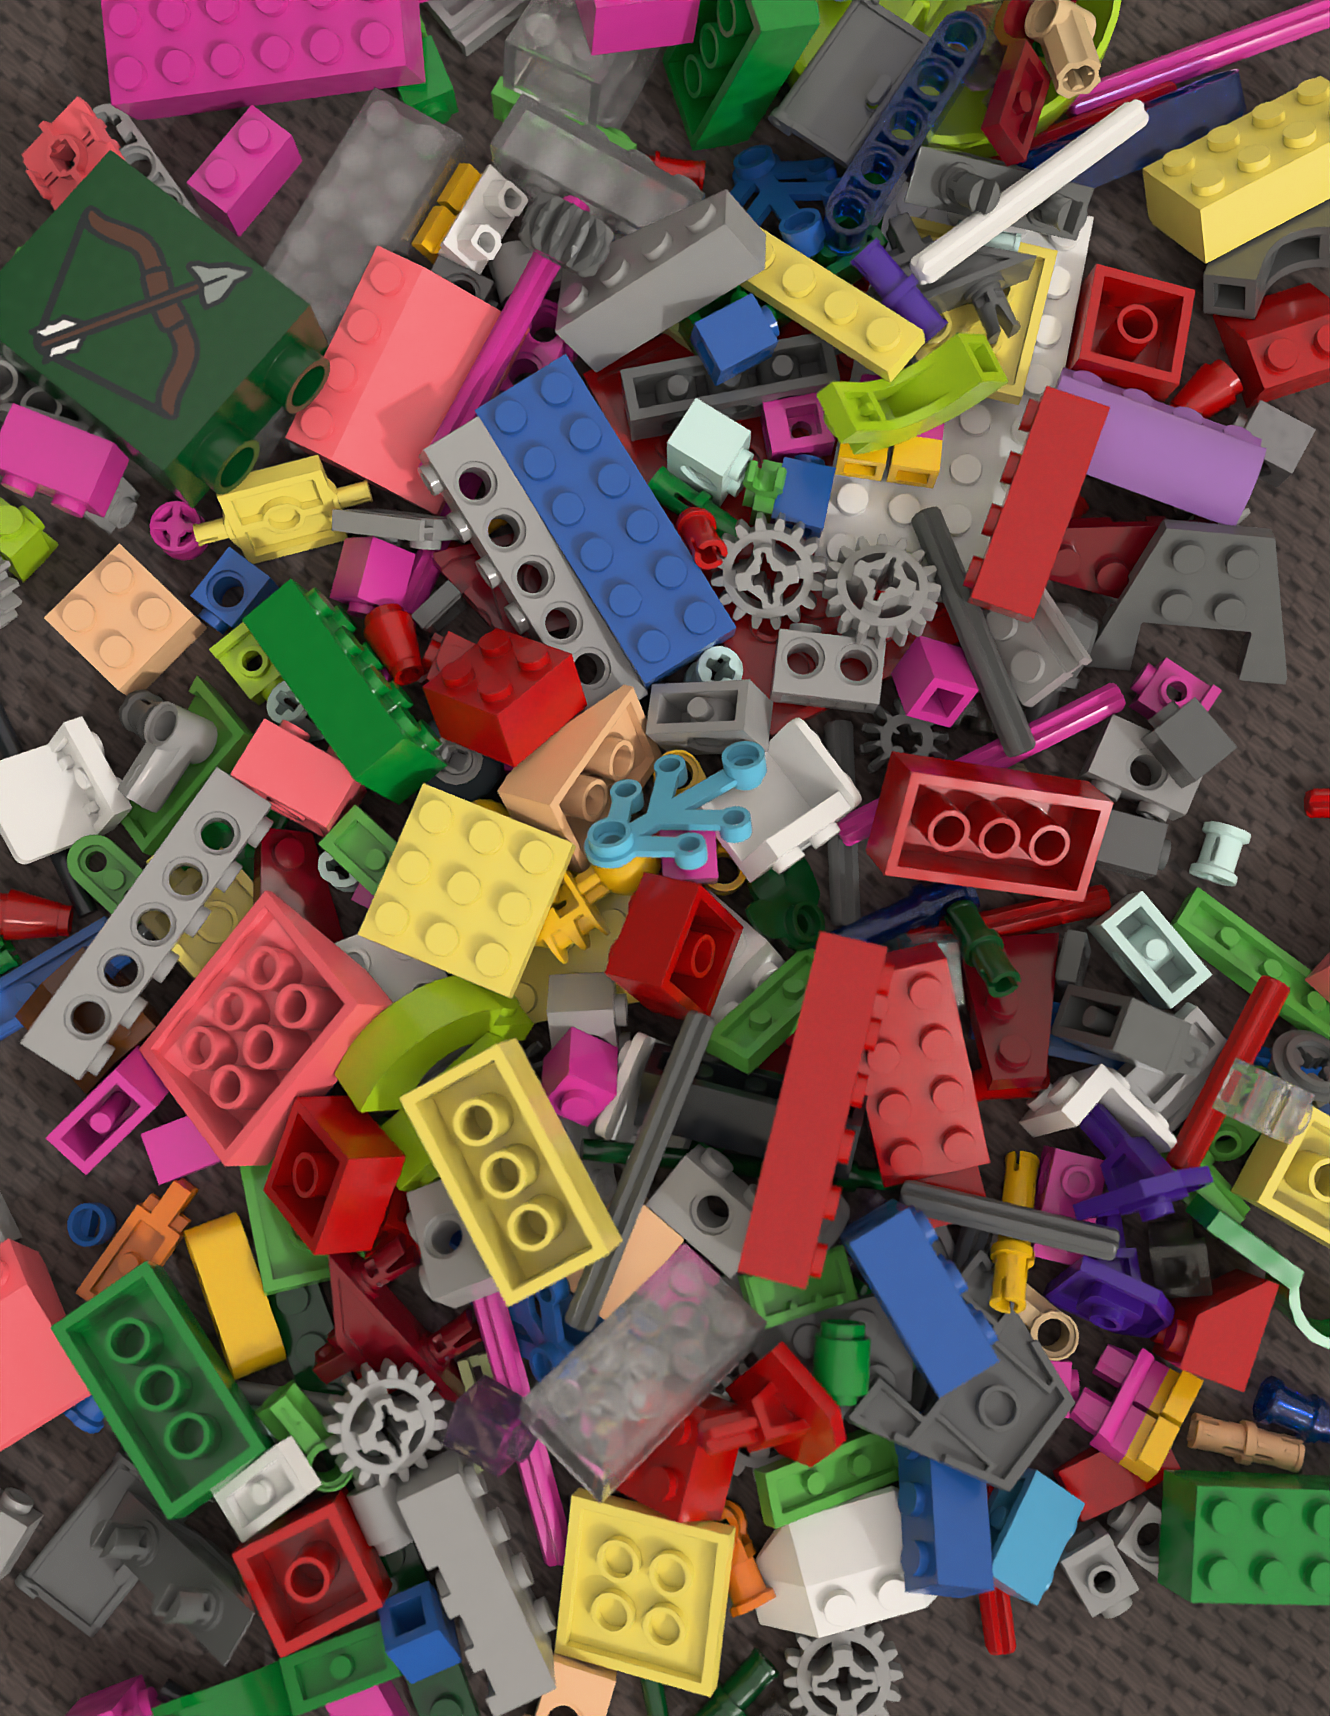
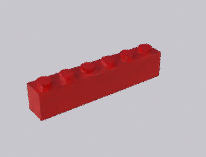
M820 931L737 1269L739 1272L806 1289L809 1276L821 1278L828 1244L818 1242L817 1240L822 1219L834 1221L842 1187L831 1185L836 1162L848 1165L855 1131L844 1127L849 1107L861 1108L869 1075L859 1073L858 1069L863 1050L875 1052L882 1019L871 1017L876 994L888 997L895 968L894 963L885 961L888 947Z

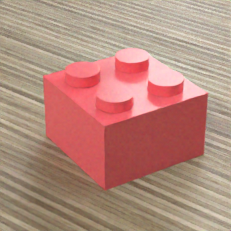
M264 718L232 770L231 776L272 804L271 810L324 838L355 804L359 806L367 792L366 787L352 778L331 746L324 752L308 741L311 736L293 723L282 720L280 725L277 726Z

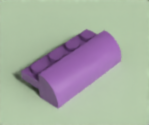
M1063 367L1055 386L1056 389L1110 407L1086 473L1087 475L1217 523L1236 526L1253 491L1265 458L1266 448L1261 447L1262 439L1253 436L1243 427L1237 425L1224 426L1205 419L1191 408H1175L1153 400L1147 393L1133 388L1125 390L1103 382L1097 375L1089 371H1073Z

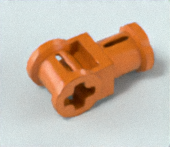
M726 1499L721 1520L727 1519L729 1525L736 1527L728 1596L732 1602L729 1612L732 1618L767 1603L774 1599L776 1594L773 1588L766 1587L753 1558V1555L757 1552L747 1532L748 1521L746 1513L739 1504L733 1500Z

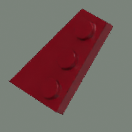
M1059 933L1000 936L1004 943L1003 952L1021 976V982H1016L1018 988L1011 994L1000 998L991 996L975 967H970L965 963L960 954L961 944L957 940L953 952L987 1089L1000 1090L1041 1086L1047 1072Z

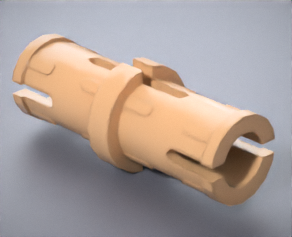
M1196 1412L1191 1416L1187 1436L1189 1448L1224 1454L1225 1456L1233 1457L1236 1463L1246 1466L1255 1462L1275 1466L1294 1473L1299 1472L1302 1467L1305 1445L1302 1444L1304 1440L1301 1437L1267 1431L1258 1428L1255 1422L1244 1419L1240 1423L1215 1419Z

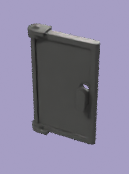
M852 0L778 108L775 107L768 116V120L774 127L788 136L791 133L795 134L845 168H848L934 45L932 38L879 4L880 0ZM868 103L871 106L878 105V107L875 109H870L869 107H867L866 104Z
M122 1448L112 1457L113 1462L30 1566L26 1570L21 1571L15 1579L16 1586L34 1600L38 1596L91 1638L96 1635L139 1580L120 1559L98 1558L102 1551H92L90 1549V1536L93 1528L100 1521L111 1519L127 1490L161 1509L130 1457ZM192 1512L184 1518H178L177 1520L184 1523Z

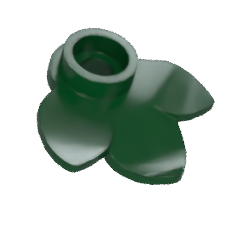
M804 857L788 868L783 874L778 875L771 868L751 883L747 879L749 892L755 901L746 907L745 913L751 925L759 934L767 939H781L788 948L794 951H804L815 946L818 942L820 931H825V919L822 911L817 906L820 898L819 887L812 869Z

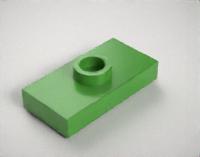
M835 1245L829 1248L826 1253L821 1278L809 1276L806 1289L746 1273L737 1276L753 1331L770 1328L858 1299L844 1245Z

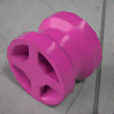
M166 502L153 513L149 524L150 535L155 543L173 559L181 561L192 560L201 555L208 546V544L199 546L193 531V524L204 523L205 520L194 508L192 509L185 502ZM186 532H190L191 535L188 534V536L182 540V543H180V538L183 537L186 534Z

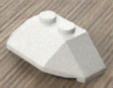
M890 1486L868 1492L777 1528L766 1541L756 1559H754L766 1587L773 1588L776 1594L774 1599L755 1608L759 1624L821 1638L926 1608L937 1596L905 1593L904 1571L900 1560L903 1544L901 1512L897 1502L899 1489Z

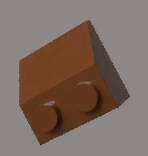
M89 946L81 947L47 977L17 1012L15 1017L28 1031ZM111 962L108 963L105 973L111 985L126 987L132 984L120 969L114 967ZM142 994L140 995L141 998L148 1001ZM96 1002L82 1003L73 1014L75 1027L84 1034H93L99 1031L105 1022L104 1009ZM148 1002L130 1029L120 1024L107 1043L116 1049L98 1075L95 1076L87 1071L82 1079L77 1080L69 1075L85 1094H88L138 1045L141 1047L163 1020L162 1016Z

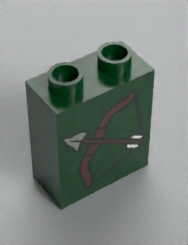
M112 150L100 160L0 271V355L104 439L114 442L128 458L192 509L210 488L220 495L235 489L248 476L258 459L260 446L254 438L281 407L292 414L306 408L318 396L329 376L330 362L324 357L329 346L311 305Z

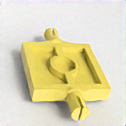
M319 455L250 472L232 491L221 495L216 493L223 509V518L193 524V531L199 546L230 538L234 544L241 548L245 558L252 564L344 541L345 538H348L347 532L332 531V509L343 510L347 507L373 502L367 479L337 488L327 478Z
M150 857V858L146 861L147 864H148L149 861L152 859V857ZM180 867L171 874L169 884L176 893L191 895L200 889L202 877L194 868L184 871ZM242 869L225 893L215 888L207 899L204 906L212 912L196 935L192 938L184 932L172 949L173 952L180 956L177 962L193 980L253 906L254 882ZM159 911L147 912L139 920L157 940L163 939L171 927L169 918Z

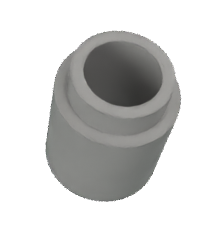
M371 1474L364 1485L358 1483L354 1478L352 1481L355 1488L346 1496L368 1546L374 1545L378 1555L384 1556L414 1541L397 1504V1474H390L389 1482L385 1488H380L373 1474Z

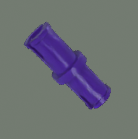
M875 238L850 262L883 299L880 302L882 305L889 309L891 308L892 311L923 330L924 344L948 324V321L941 317L915 286L919 283V280L913 273L910 276L905 274L880 244L878 238Z

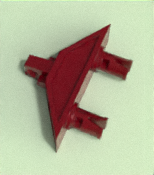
M403 1233L398 1234L392 1241L366 1259L359 1256L356 1252L329 1254L335 1328L327 1334L326 1340L328 1342L315 1352L313 1372L325 1384H328L353 1369L357 1373L361 1372V1365L367 1363L377 1373L381 1371L384 1359H390L396 1365L397 1372L400 1371L406 1362H409L418 1370L417 1377L426 1374L435 1383L431 1392H438L444 1400L465 1405V1386L458 1364L452 1358L460 1355L476 1343L483 1341L478 1321L472 1323V1309L468 1308L439 1330L432 1333L423 1327L385 1285L410 1268L416 1267L421 1262L415 1245L405 1249L406 1235Z

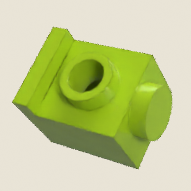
M0 497V556L3 560L10 562L11 566L7 570L24 583L45 562L59 544L43 531L45 525L27 507L21 505L19 508H16Z
M244 622L209 649L250 700L258 705L267 701L271 691L284 681ZM257 655H261L263 659L261 667L256 671H248L247 663Z

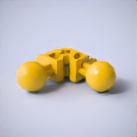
M492 799L472 801L474 804L511 818L506 807ZM635 857L629 863L618 868H602L593 865L578 876L566 870L535 946L550 948L558 960L566 964L568 962L567 946L574 943L580 949L587 950L591 947L588 932L594 928L608 936L610 930L594 903L610 892L619 896H632L638 889L644 872L659 875L661 857Z

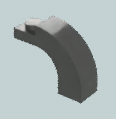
M1330 199L1208 262L1203 274V313L1255 319L1266 291L1278 279L1300 269L1312 267L1330 268Z

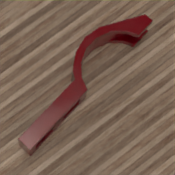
M1004 0L995 17L994 34L1006 53L980 129L1006 166L1026 161L1052 80L1049 72L1032 48L1035 41L1025 33L1026 15L1035 0Z

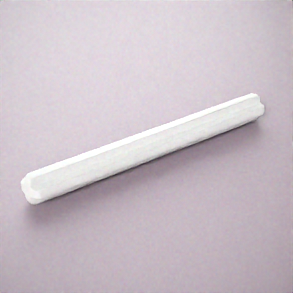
M1138 99L1125 102L1000 193L999 202L992 212L986 215L981 214L982 212L980 211L974 212L915 255L910 261L909 269L919 280V284L934 283L1145 127L1149 120V115L1144 110V103Z

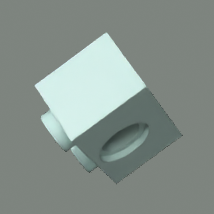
M695 398L667 442V469L699 493L705 490L713 495L712 502L720 507L728 494L737 497L744 487L743 480L747 463L754 456L749 451L751 431Z
M1143 891L1126 895L1087 927L1150 1005L1157 1009H1172L1212 975Z

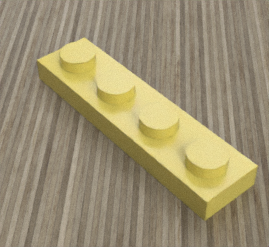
M762 229L766 234L765 269L740 284V286L891 383L925 343L923 330Z

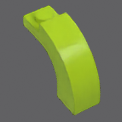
M957 333L923 359L901 370L891 383L883 378L870 382H831L819 391L816 396L824 410L823 417L829 431L838 438L840 443H849L854 454H863L902 443L942 425L975 406L1009 381L985 334Z
M452 975L428 983L408 993L382 1011L356 1037L342 1058L334 1075L359 1112L404 1109L400 1097L415 1090L424 1075L446 1055L461 1047L475 1043L486 1032L506 1040L517 1038L518 1041L525 1040L534 1023L521 1008L518 999L514 995L511 999Z

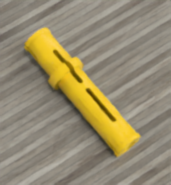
M1020 1151L1019 1164H1017L1016 1152H1010L1005 1157L1006 1167L1002 1201L1034 1209L1040 1160L1030 1152ZM998 1234L997 1242L992 1244L990 1259H993L992 1262L995 1266L989 1304L993 1309L1010 1314L1011 1301L1014 1302L1013 1311L1015 1313H1021L1026 1309L1025 1295L1028 1269L1034 1265L1035 1251L1030 1246L1031 1242Z

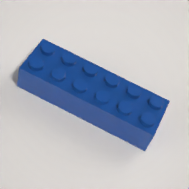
M566 354L474 410L646 690L651 688L652 684L659 683L699 658L707 649L718 646L734 636L737 628L701 569L695 563L691 553Z

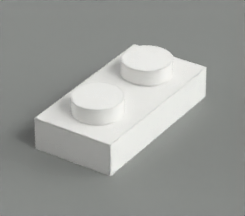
M291 1435L276 1444L228 1482L214 1495V1498L243 1543L267 1527L322 1485Z

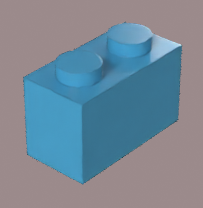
M1027 1468L1010 1491H1002L994 1487L988 1499L994 1586L1008 1595L1038 1606L1043 1593L1052 1583L1054 1569L1067 1542L1076 1531L1077 1520L1085 1505L1084 1502L1037 1470Z

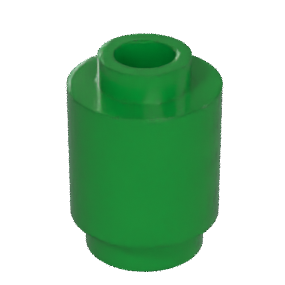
M822 1319L820 1332L814 1334L813 1377L837 1405H856L857 1396L869 1394L871 1337L865 1335L866 1323L851 1319Z

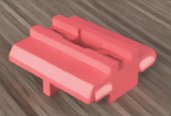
M78 96L52 123L43 120L38 125L43 133L22 154L24 158L23 163L28 169L26 173L43 199L51 201L50 204L54 210L60 206L110 150L125 160L119 151V144L105 130L107 126L104 121L97 118L89 104ZM73 159L75 165L70 169L69 166L71 164L69 162Z

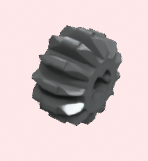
M539 193L533 204L528 206L518 234L522 244L530 250L555 263L557 266L583 278L595 276L599 267L604 265L611 250L609 247L614 238L611 228L604 224V221L594 217L590 212L579 208L574 203H570L551 193Z
M895 699L892 702V715L886 709L878 706L873 714L877 724L864 723L861 728V733L865 737L875 740L861 744L859 747L860 755H877V758L867 767L869 774L876 773L882 766L888 767L891 751L904 753L902 747H893L892 742H894L900 732H904L906 740H915L916 742L908 754L941 759L947 758L945 752L934 746L946 743L949 740L948 733L944 731L932 732L931 729L936 724L906 716L900 699Z

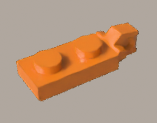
M181 1177L180 1180L177 1181L175 1179L162 1198L152 1193L144 1202L137 1204L77 1289L76 1294L89 1301L146 1260L164 1266L183 1239V1231L188 1228L192 1221L183 1215V1212L200 1189Z

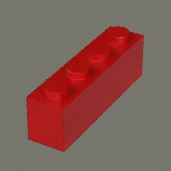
M1046 386L1039 401L1029 398L1018 428L1019 431L1027 433L1021 453L1010 451L999 481L1009 485L1002 506L995 503L991 504L981 531L982 535L990 537L983 558L976 555L972 556L962 586L971 589L967 603L1026 623L1034 619L1109 413V406L1050 386Z

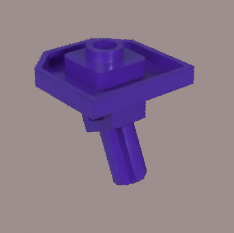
M1097 1103L1079 1123L1081 1129L1106 1157L1100 1167L1109 1192L1073 1204L1077 1221L1138 1212L1142 1221L1156 1219L1175 1212L1172 1202L1186 1198L1190 1192L1205 1188L1214 1182L1208 1166L1174 1171L1145 1136L1131 1137L1107 1108L1100 1103Z
M1115 1214L1096 1218L1097 1224L1114 1227L1119 1231V1245L1114 1259L1108 1261L1083 1255L1047 1283L1042 1296L1054 1306L1112 1333L1150 1338L1171 1325L1175 1309L1161 1290L1141 1282L1136 1248H1126L1121 1215Z

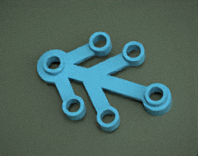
M740 741L729 745L722 753L723 769L676 797L677 788L682 787L688 780L686 762L683 757L675 754L664 755L658 758L654 763L656 779L648 811L631 823V814L640 811L645 803L642 786L633 779H624L616 782L610 788L612 804L608 818L595 822L588 830L587 838L584 842L587 859L598 867L618 868L629 863L635 857H672L675 859L678 867L685 870H694L702 867L708 860L706 841L702 835L693 832L684 833L678 837L651 835L660 830L719 831L720 837L729 843H740L747 840L753 831L750 812L740 806H732L724 810L697 809L733 787L738 790H751L758 787L767 773L763 747L751 741Z

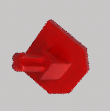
M783 1341L724 1389L734 1402L741 1407L737 1412L703 1420L697 1426L699 1435L697 1437L698 1445L700 1448H704L705 1452L709 1455L747 1446L749 1453L774 1447L780 1455L810 1468L836 1451L846 1440L840 1407Z

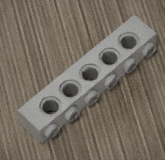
M479 416L423 449L418 456L423 465L417 468L422 481L433 496L442 494L452 511L446 515L450 526L463 543L470 540L481 557L475 561V564L491 589L499 586L509 602L504 607V611L516 631L520 635L527 631L531 636L530 638L534 641L572 653L574 662L582 654L588 655L594 660L597 667L594 680L589 684L581 683L588 706L575 717L623 685L633 686L639 700L648 695L639 677ZM474 473L482 478L486 488L482 499L471 500L462 494L459 488V479L462 474ZM502 519L511 525L514 538L510 546L501 547L491 541L488 534V526L491 520ZM523 564L534 566L541 574V587L536 593L524 591L517 582V572ZM552 609L563 612L569 620V631L562 639L552 637L546 629L545 620Z
M216 767L20 1044L77 1080L82 1079L87 1071L97 1076L116 1049L107 1043L120 1024L130 1029L147 1005L148 1001L140 997L152 978L162 983L178 961L180 956L172 951L184 932L192 938L196 935L212 912L204 906L207 899L215 888L224 893L243 867L235 861L247 843L256 849L274 822L266 817L272 804ZM214 822L227 825L233 833L232 843L222 850L208 848L201 839V833L207 825ZM183 866L196 869L202 877L200 889L191 895L176 893L169 884L170 876L176 869ZM150 911L164 913L171 923L168 934L158 941L146 940L138 933L140 918ZM118 956L130 957L138 966L137 978L126 987H115L106 978L105 972L108 963ZM96 1002L104 1009V1025L93 1034H84L75 1027L73 1014L82 1003Z

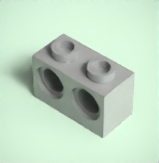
M806 623L790 624L789 630L779 629L770 700L772 702L874 714L880 702L886 641L883 649H877L875 640H873L874 637L867 636L865 641L858 645L855 643L857 631L854 629L842 633V636L822 634L821 627ZM804 652L813 658L816 669L806 675L797 674L789 668L787 658L793 653ZM849 658L858 659L865 664L868 676L860 681L849 680L841 672L840 663Z

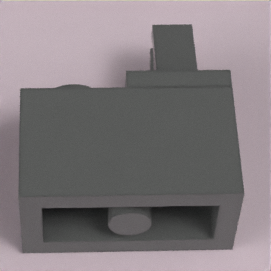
M1068 984L1050 1031L1051 1035L1097 1055L1172 1077L1175 1072L1198 1077L1202 1070V1062L1207 1057L1209 1046L1189 1033L1192 1024L1132 997Z

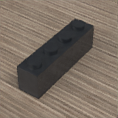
M658 1042L654 1044L642 1074L634 1121L636 1126L641 1127L673 1046ZM703 1054L671 1135L705 1143L717 1149L725 1148L752 1155L764 1160L785 1075L760 1068L754 1069L748 1075L717 1057ZM864 1095L861 1108L849 1107L844 1128L854 1130L855 1136L848 1165L836 1162L833 1177L844 1180L849 1179L868 1100L867 1095Z

